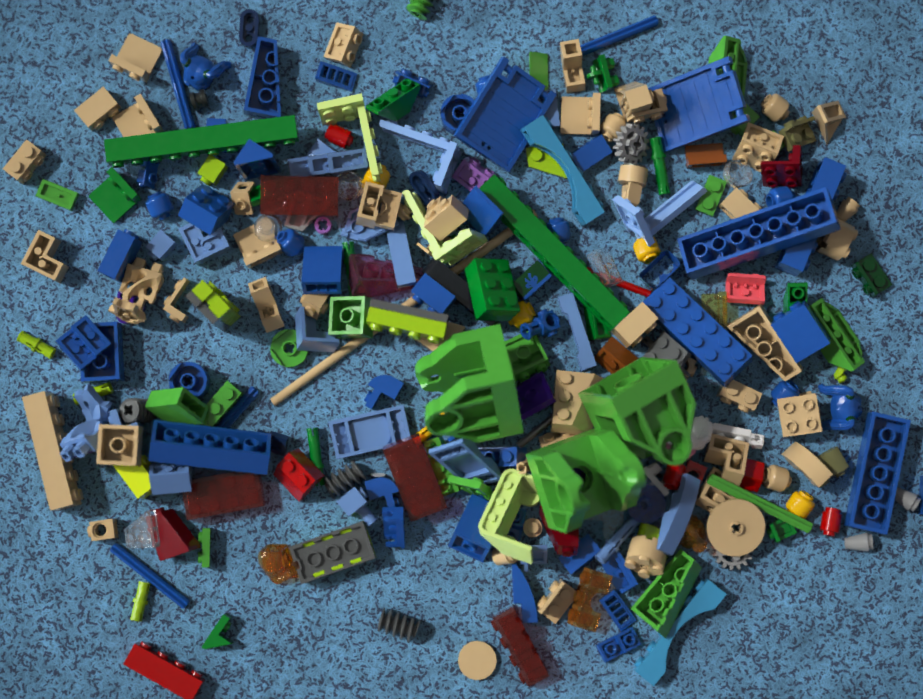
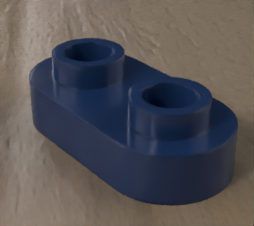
M252 9L243 11L240 16L239 40L246 48L256 46L259 36L260 18L257 12ZM252 17L254 21L252 23H248L247 19ZM252 36L253 38L251 41H246V37Z
M417 170L410 174L409 182L424 204L428 205L431 200H436L440 197L437 188L423 170Z

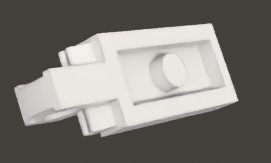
M713 423L712 434L748 442L749 446L754 449H762L764 445V435L751 433L749 429Z

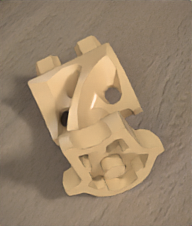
M136 257L133 264H127L119 289L123 297L122 299L115 297L108 311L130 324L145 322L146 314L144 312L146 303L149 302V304L153 305L164 283V268L162 264L153 263L151 270L145 269L146 260ZM130 282H133V283H134L132 286H130L129 288H127V286H128V284H129ZM152 288V293L147 296V289ZM137 296L139 299L136 303H131L130 298Z

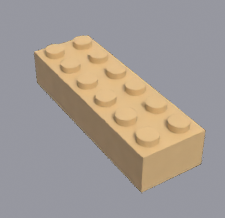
M42 391L22 397L50 511L81 505L83 493L77 486L76 481H79L78 473L72 467L74 458L66 462L60 456V452L63 450L60 443L67 433H64L62 427L65 425L63 415L59 414L58 407H60L58 396L51 392Z

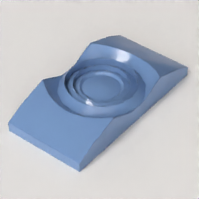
M404 405L328 422L336 459L412 442Z
M460 439L429 449V454L454 476L467 479L476 477L482 479L484 484L487 485L499 481L502 475L492 457H485L478 449L476 443L471 440Z

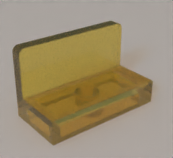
M727 291L718 292L717 294H702L701 307L727 331Z

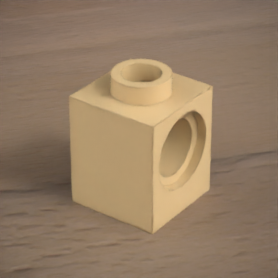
M116 518L89 522L90 526L87 527V532L92 541L118 538ZM100 525L106 527L104 535H100L98 532Z

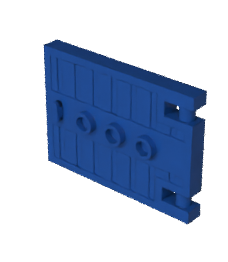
M727 56L648 88L652 92L662 88L663 94L667 98L666 105L668 110L664 116L662 115V118L654 120L658 135L662 137L664 153L751 121L749 115L744 114L743 111L746 108V103L736 71L730 68V65L733 64L732 57ZM722 68L724 73L720 75L719 69ZM736 112L737 117L733 119L732 113Z
M501 57L453 136L505 172H510L528 143L520 130L540 116L545 115L557 94L553 91L546 92L544 90L546 86L517 65H512L511 67L508 64L510 60ZM503 70L507 73L506 77L502 75ZM539 97L543 98L542 102L538 101Z

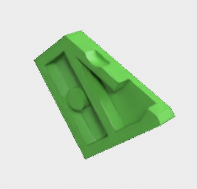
M449 475L447 481L449 484L459 485L461 490L471 495H481L486 500H490L493 494L492 488L485 485L482 479L476 477L467 479Z

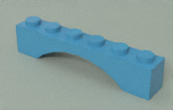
M542 115L523 127L520 131L529 145L547 153L563 169L571 188V211L580 225H586L605 212L603 210V203L594 196L592 186L582 177V170L573 163L571 153L565 150L561 137L552 130L550 120Z
M701 579L694 587L696 589L695 593L692 596H687L683 604L684 607L680 610L666 639L660 635L656 642L651 641L646 648L648 652L645 656H640L635 661L634 666L636 667L634 671L652 686H655L666 672L667 652L677 631L694 616L706 611L715 610L727 595L709 579L704 581Z

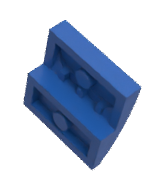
M87 315L73 324L69 331L55 341L80 371L90 365L111 345V342Z

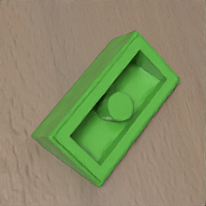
M529 52V75L546 86L544 90H548V54Z

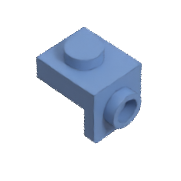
M529 545L532 547L533 553L532 564H547V545ZM520 561V565H524V572H528L529 563Z

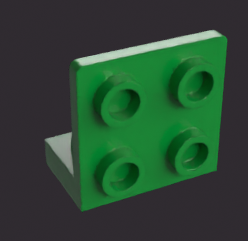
M111 167L107 171L109 177L89 195V198L112 223H116L142 198Z

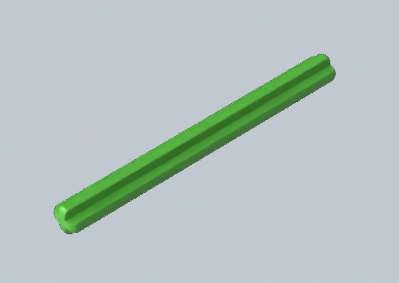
M711 474L708 477L707 483L735 498L750 501L758 509L806 533L812 530V522L715 474Z

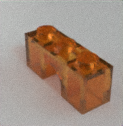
M584 567L583 572L580 574L578 589L574 593L572 608L568 612V624L596 632L601 613L592 610L591 599L598 593L608 594L613 576Z

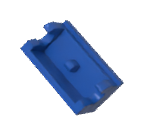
M601 134L572 152V161L575 166H578L584 172L613 151Z
M382 507L384 539L395 540L393 542H386V546L405 548L404 507Z
M587 534L579 540L577 556L565 557L560 555L558 559L573 576L595 559V555L601 549L591 536Z
M619 550L617 553L614 552L605 564H601L618 594H622L638 585L631 570L625 567V560Z

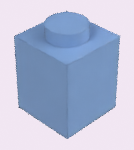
M160 230L145 247L150 250L148 254L154 260L159 258L161 261H164L178 244Z

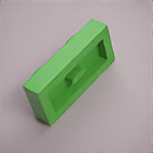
M709 174L704 186L707 192L699 198L695 211L713 217L727 181Z
M42 179L35 196L72 211L79 193Z
M202 528V532H198V542L202 544V551H198V563H202V567H210V528Z

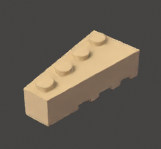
M762 304L727 325L729 330L734 332L744 344L749 346L784 381L802 372V365L800 362H795L772 328V319Z

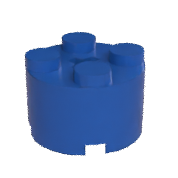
M466 94L452 95L443 102L441 122L447 132L454 135L473 104V98ZM456 113H463V117L457 118Z
M194 362L180 363L169 374L170 389L184 387L199 400L210 389L211 379L207 370ZM188 378L192 379V385H188L186 381Z

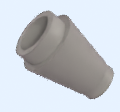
M897 487L895 501L907 511L911 510L914 512L921 498L918 497V494Z
M866 532L844 538L845 549L866 552L873 550L872 534H867Z

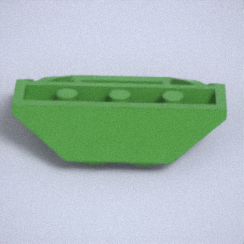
M723 36L710 55L708 64L727 56L732 57L733 64L730 65V68L736 71L744 97L748 63L741 47V40L730 36ZM722 68L719 69L720 75L724 73Z
M822 298L810 305L809 307L831 338L830 344L820 349L828 363L851 372L865 363L862 357L860 341L840 311Z

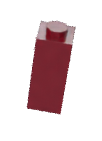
M540 504L539 516L557 555L565 557L577 556L579 528L568 533L548 528Z
M164 507L153 510L152 515L146 517L160 561L201 548L199 542L173 508L165 510Z

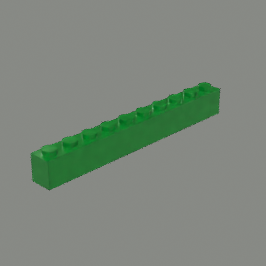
M295 115L104 139L106 162L113 168L124 167V164L129 163L132 165H142L145 161L159 163L162 162V159L168 158L171 161L180 160L184 156L198 158L200 154L214 156L222 151L236 153L238 149L244 147L248 139L260 146H265V148H274L276 144L291 146L295 145V142L300 141L297 119Z
M494 174L479 188L503 212L501 221L609 331L630 313L627 310V305L623 301H619L614 296V292L609 287H605L595 273H591L587 269V265L583 260H578L573 255L574 252L569 246H564L561 243L560 237L555 232H551L541 218H537L533 214L530 206L524 205L519 200L520 197L515 191H510L506 187V183L501 177H497Z

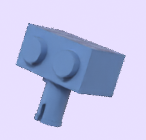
M353 487L336 501L348 517L358 513L368 527L377 520L367 507L369 502L367 499L368 494L361 487Z

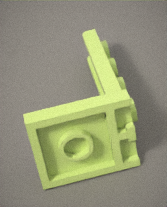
M362 93L317 103L323 125H334L344 120L353 121L359 117L372 179L374 182L381 181L379 174H383L381 162L377 163L376 157L379 156L377 145L373 146L372 139H376L373 128H369L368 123L372 122L370 111H366Z
M409 190L402 192L405 197L404 203L412 210V217L420 225L422 236L428 240L430 244L429 249L435 261L440 259L442 263L446 264L448 262L452 266L488 241L484 234L469 228L460 231L454 239L443 242V240L439 241L424 228L426 209L416 193H411Z

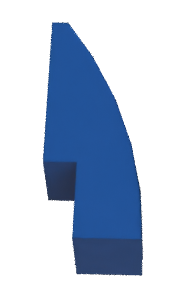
M513 563V603H521L522 623H538L537 608L531 588L516 563Z

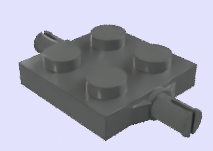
M664 330L655 341L651 340L649 336L644 337L645 339L642 342L649 349L643 357L677 360L685 380L689 379L688 377L691 374L684 369V366L692 354Z

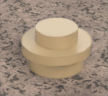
M400 203L398 216L403 221L410 220L412 218V210L406 204Z
M530 518L525 521L523 531L529 537H537L542 532V524L538 519Z

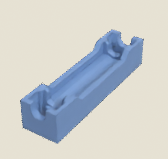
M569 293L558 297L557 300L561 312L568 318L579 353L576 358L580 370L584 371L596 367L597 364L574 295Z

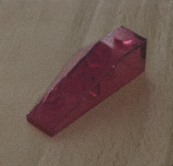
M350 254L349 286L352 296L376 297L413 289L415 286L397 287L392 260L386 259L384 262L374 259L375 256L368 254ZM413 266L417 283L424 275L422 273L424 268Z

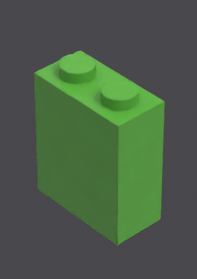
M184 387L151 391L144 407L162 421L196 425L203 424L209 409L206 404Z

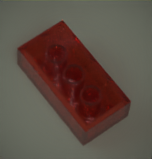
M261 175L260 214L338 216V176Z
M419 433L383 446V452L411 522L447 508Z
M231 472L193 479L192 491L182 492L187 520L266 506L261 474Z

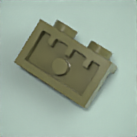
M803 116L797 119L796 122L791 120L784 124L785 128L778 131L780 135L784 136L783 143L788 152L793 151V145L804 147L817 141L809 126V123L815 120L814 116L809 118Z

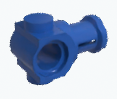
M544 309L537 313L538 317L534 318L531 323H523L520 326V333L526 340L532 339L534 335L541 337L547 335L550 338L558 334L557 329L560 328V320L553 310L548 311Z

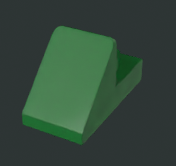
M227 613L222 615L202 645L203 649L234 643L221 634L222 632L226 633L232 625L230 622L232 617Z

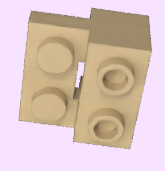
M366 181L356 224L373 229L376 226L394 231L402 193L384 189L383 185ZM380 202H382L381 211L378 213Z
M715 467L710 469L703 485L700 486L695 502L697 506L709 513L721 502L735 499V497L707 483L708 477L711 474L721 477L722 471Z

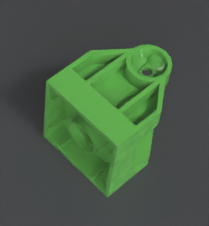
M500 324L455 333L431 354L423 356L417 361L415 375L422 389L430 392L439 391L444 393L439 398L431 400L425 406V425L430 433L438 436L448 435L460 439H468L475 443L524 433L515 380Z
M641 357L578 393L594 428L613 430L637 458L646 459L653 455L660 463L674 466L683 464L689 458L692 450L690 437L696 402L677 360ZM670 441L672 447L668 450L666 443Z
M593 428L525 454L548 528L568 533L582 527L583 520L608 510L624 511L636 506L641 489L646 485L642 464L613 430ZM573 468H579L585 473L584 485L581 478L573 472Z

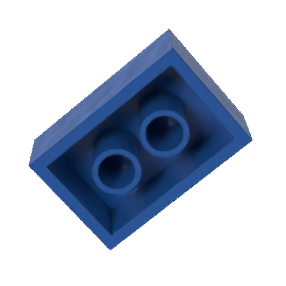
M117 321L94 323L111 342V345L81 371V382L125 381L122 324Z

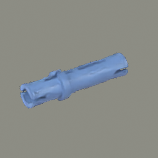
M632 513L618 531L605 541V545L595 555V558L601 564H605L614 552L617 553L619 546L642 522L641 519Z

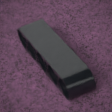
M432 258L422 270V273H426L455 295L456 301L475 315L468 283L441 261H435ZM482 321L489 326L501 323V321Z

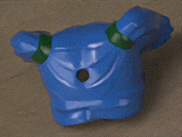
M194 42L180 55V62L184 65L183 81L187 86H192L197 91L206 90L214 78L220 76L225 70L231 69L232 63L230 61H222L214 65L210 59L197 55L199 45Z
M823 383L819 384L818 389L822 394L832 396L830 402L832 419L821 422L823 431L848 430L854 427L855 419L862 414L860 397L854 393L852 388L845 385L825 386Z

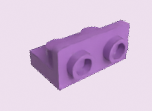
M468 156L463 159L452 175V178L471 192L475 186L480 188L495 172L480 165L481 162L477 158Z

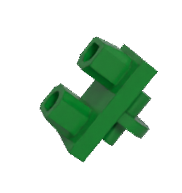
M604 54L599 55L597 59L592 61L593 66H590L591 73L586 76L588 80L594 81V85H598L600 93H605L619 85L618 76H610L609 70L615 68L613 58H605Z

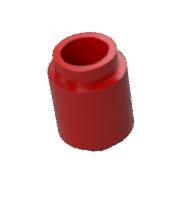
M330 124L325 134L328 142L344 149L347 146L350 147L354 140L352 131L336 124Z
M683 464L677 466L667 465L663 477V486L670 490H678L681 476L685 474L686 467Z
M825 507V512H822L820 531H823V535L835 537V534H839L842 519L840 509Z

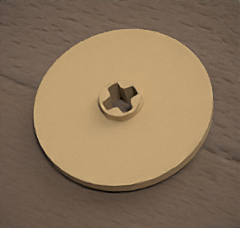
M739 498L729 499L718 504L710 513L706 526L707 536L713 547L720 553L727 556H743L752 552L761 543L765 533V520L761 511L750 501ZM732 525H738L740 529L733 531Z

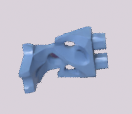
M90 383L85 386L84 390L79 389L74 394L75 399L82 408V414L86 418V422L74 427L62 439L60 446L63 450L60 452V456L66 462L71 461L75 457L82 458L88 453L97 451L99 424H109L108 416H110L109 411H111L112 403L111 401H104Z

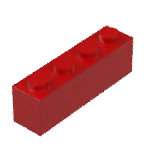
M144 641L133 645L123 665L184 699L196 698L205 681L202 678V673L194 669L189 671L185 668L186 665L178 660H175V662L168 659V654L160 650L158 653L151 649L152 646Z

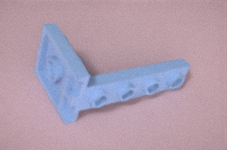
M381 119L379 125L384 132L443 152L440 158L441 166L439 171H435L433 181L437 190L440 193L446 194L462 154L460 148L457 147L458 144L444 137L439 139L432 137L433 135L426 131H422V133L417 132L415 128L409 125L402 127L397 125L396 121Z
M692 180L646 218L643 217L645 215L643 210L639 206L635 207L627 198L623 199L617 195L612 200L626 230L629 233L631 231L634 232L637 239H644L647 246L650 247L655 243L653 235L698 200L707 190Z

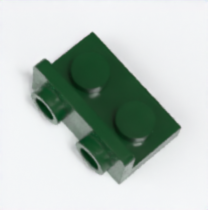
M872 253L851 265L853 276L857 280H861L863 284L862 289L868 296L874 297L892 285Z

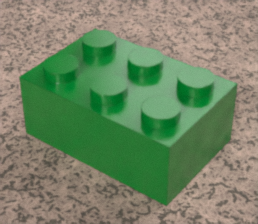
M474 258L465 268V274L476 320H512L520 312L509 261L504 259Z

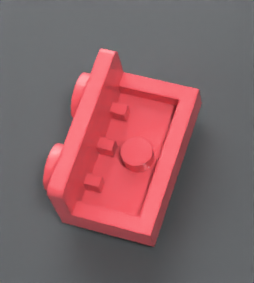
M739 272L728 273L725 282V302L764 305L766 276L741 274Z

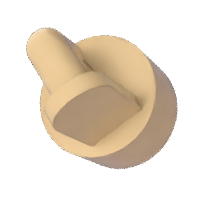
M624 163L620 166L618 183L622 185L621 197L623 199L627 198L632 205L637 206L640 202L642 188L646 187L649 170L642 165Z

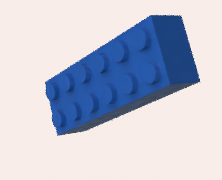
M824 157L817 164L805 194L826 187L832 201H835L840 191L837 188L840 183H843L847 172H844L846 165ZM817 238L783 249L775 268L795 277L807 271L811 262L808 258L811 253L815 252L818 245L815 242Z
M670 277L643 301L658 317L655 322L692 354L691 356L724 388L753 361V355Z
M877 412L867 413L844 526L883 535L888 534L911 420Z
M154 420L148 461L267 475L271 450V433Z

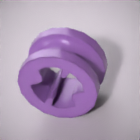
M322 216L316 219L314 227L318 233L328 234L332 229V224L327 217ZM320 221H322L323 223L324 221H327L326 225L328 228L326 230H324V228L323 230L319 229Z

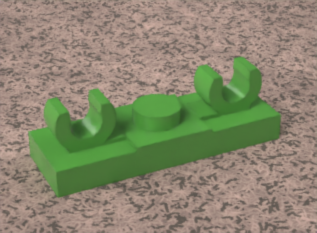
M438 436L423 442L442 494L446 496L461 491V486L447 482L449 475L453 474L429 454V449L445 444L443 437Z

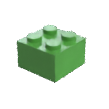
M367 296L330 297L328 335L337 339L373 338V330H371L366 322L371 298Z

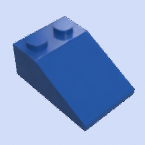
M475 186L462 203L469 209L468 218L462 224L464 226L467 224L472 230L484 234L487 238L500 225L503 212Z

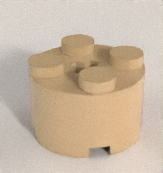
M840 219L838 221L841 230L818 237L816 241L818 248L815 250L836 261L842 257L847 258L851 250L849 246L858 235V230L853 225Z
M646 535L634 536L629 544L625 567L637 572L641 578L647 579L649 576L662 575L667 554L656 549L658 538L653 537L650 540L646 539Z

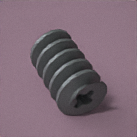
M128 398L120 405L119 414L125 422L148 423L157 419V417L144 408L148 399Z
M353 460L351 461V468L346 464L344 465V472L341 469H337L338 476L332 472L331 480L326 476L324 477V484L333 499H335L334 493L341 496V489L348 492L347 485L351 488L355 487L354 481L361 484V477L367 480L361 467Z
M384 607L378 622V632L385 628V634L388 635L392 630L393 637L400 633V640L407 636V642L410 643L415 638L421 621L419 620L415 625L414 618H411L407 622V615L400 619L399 612L392 616V610L390 609L386 614Z

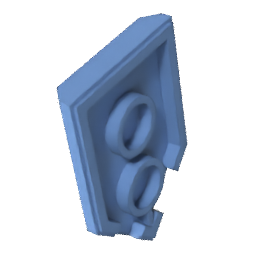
M380 202L378 213L381 211L382 202ZM358 207L349 212L348 220L340 235L367 242L389 231V229L376 226L373 229L357 225ZM397 219L395 222V227L399 225Z

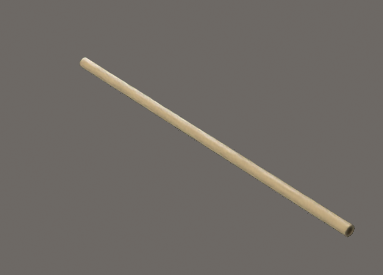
M533 210V214L538 218V215ZM507 227L453 266L451 270L459 275L474 258H482L513 236L514 233ZM410 297L401 305L414 307L418 303ZM353 338L270 398L271 402L276 407L370 338Z

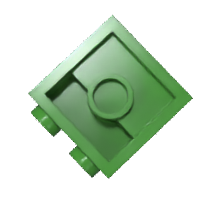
M520 334L505 341L516 382L519 380L524 382L531 377V374L542 371L544 373L547 371L550 362L536 335L532 339L526 340Z

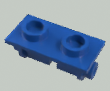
M404 68L395 71V73L399 74L393 78L392 83H395V86L408 78L420 84L421 88L417 96L421 98L428 97L430 91L427 88L433 86L429 84L430 80L422 76L416 78L412 76L411 71Z
M145 161L140 165L145 167V170H139L136 181L138 187H147L154 190L160 162L151 163V161Z

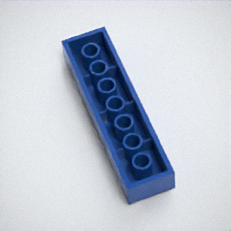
M824 187L686 235L677 240L686 274L694 280L839 231L841 227L828 189Z

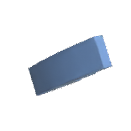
M365 148L287 159L290 178L368 167Z
M399 219L397 220L399 225L394 227V231L389 230L386 233L397 287L402 288L416 285L417 283L404 221Z
M688 473L682 474L679 491L672 494L669 512H663L656 549L669 556H673L683 537L699 491L701 480Z

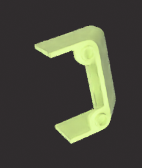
M507 469L502 473L479 521V533L502 554L532 565V547L517 542L515 538L507 534L520 506H536L540 501L531 474H519V470Z

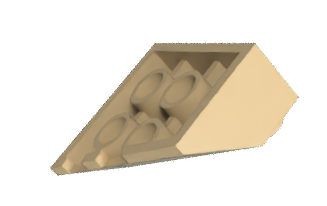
M556 370L554 382L556 402L553 403L551 432L577 435L593 429V424L578 393L604 378L593 373Z

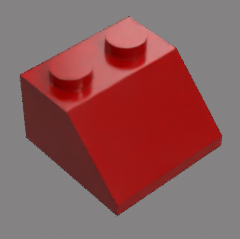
M299 448L290 451L276 466L273 474L299 502L325 476Z

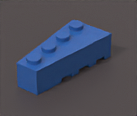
M258 36L244 105V115L264 119L281 117L277 40Z

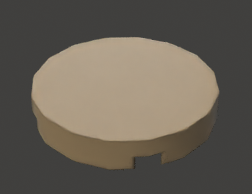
M478 640L469 642L459 652V668L469 679H485L492 674L496 667V654L493 648L486 642Z

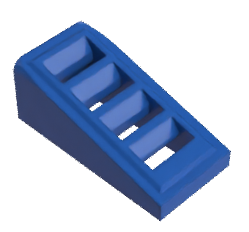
M320 61L315 80L322 84L352 92L358 74ZM325 69L328 70V71H327V74H326V78L323 77V73H324V70H325ZM332 71H334V78L333 80H330ZM341 73L343 74L341 82L339 83L337 81ZM347 75L351 76L348 86L344 85Z
M614 588L598 599L620 631H623L636 621V618ZM615 596L616 600L607 606L606 602ZM620 603L621 606L611 612L610 609ZM624 609L625 612L617 618L614 616ZM627 615L630 617L623 624L619 623Z

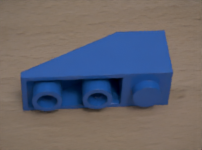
M478 447L485 457H492L498 467H516L517 463L526 459V447Z

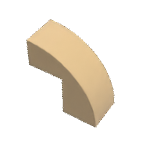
M579 39L560 42L562 70L567 94L585 91L586 83L582 69V51Z
M263 277L248 283L251 296L257 306L266 333L284 327L281 313L267 278Z
M796 441L781 454L794 469L801 471L816 487H820L833 475L815 455Z

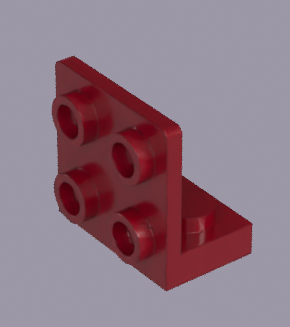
M793 145V153H789V161H761L760 166L764 187H802L803 164L801 145Z

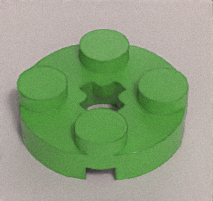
M289 329L278 332L273 337L270 348L274 361L287 368L297 367L302 364L309 351L297 350L296 330ZM286 344H294L293 353L285 352Z

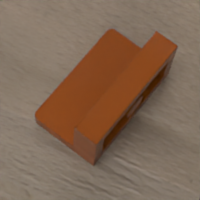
M722 143L685 146L687 168L723 166L727 163Z
M611 337L594 357L611 374L639 359L614 337Z

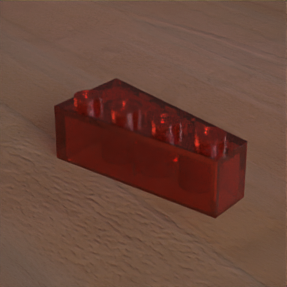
M513 605L492 615L493 620L490 622L495 631L499 630L502 636L500 641L504 649H509L511 653L509 659L513 666H518L520 670L518 676L522 684L527 683L528 687L549 677Z

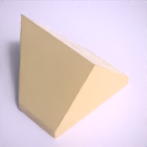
M839 101L820 104L812 111L826 145L842 119L846 118Z

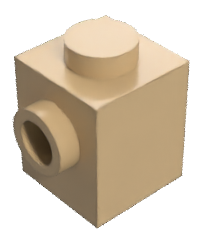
M303 294L300 303L304 307L305 315L316 320L320 314L324 315L329 306L327 302L330 294Z

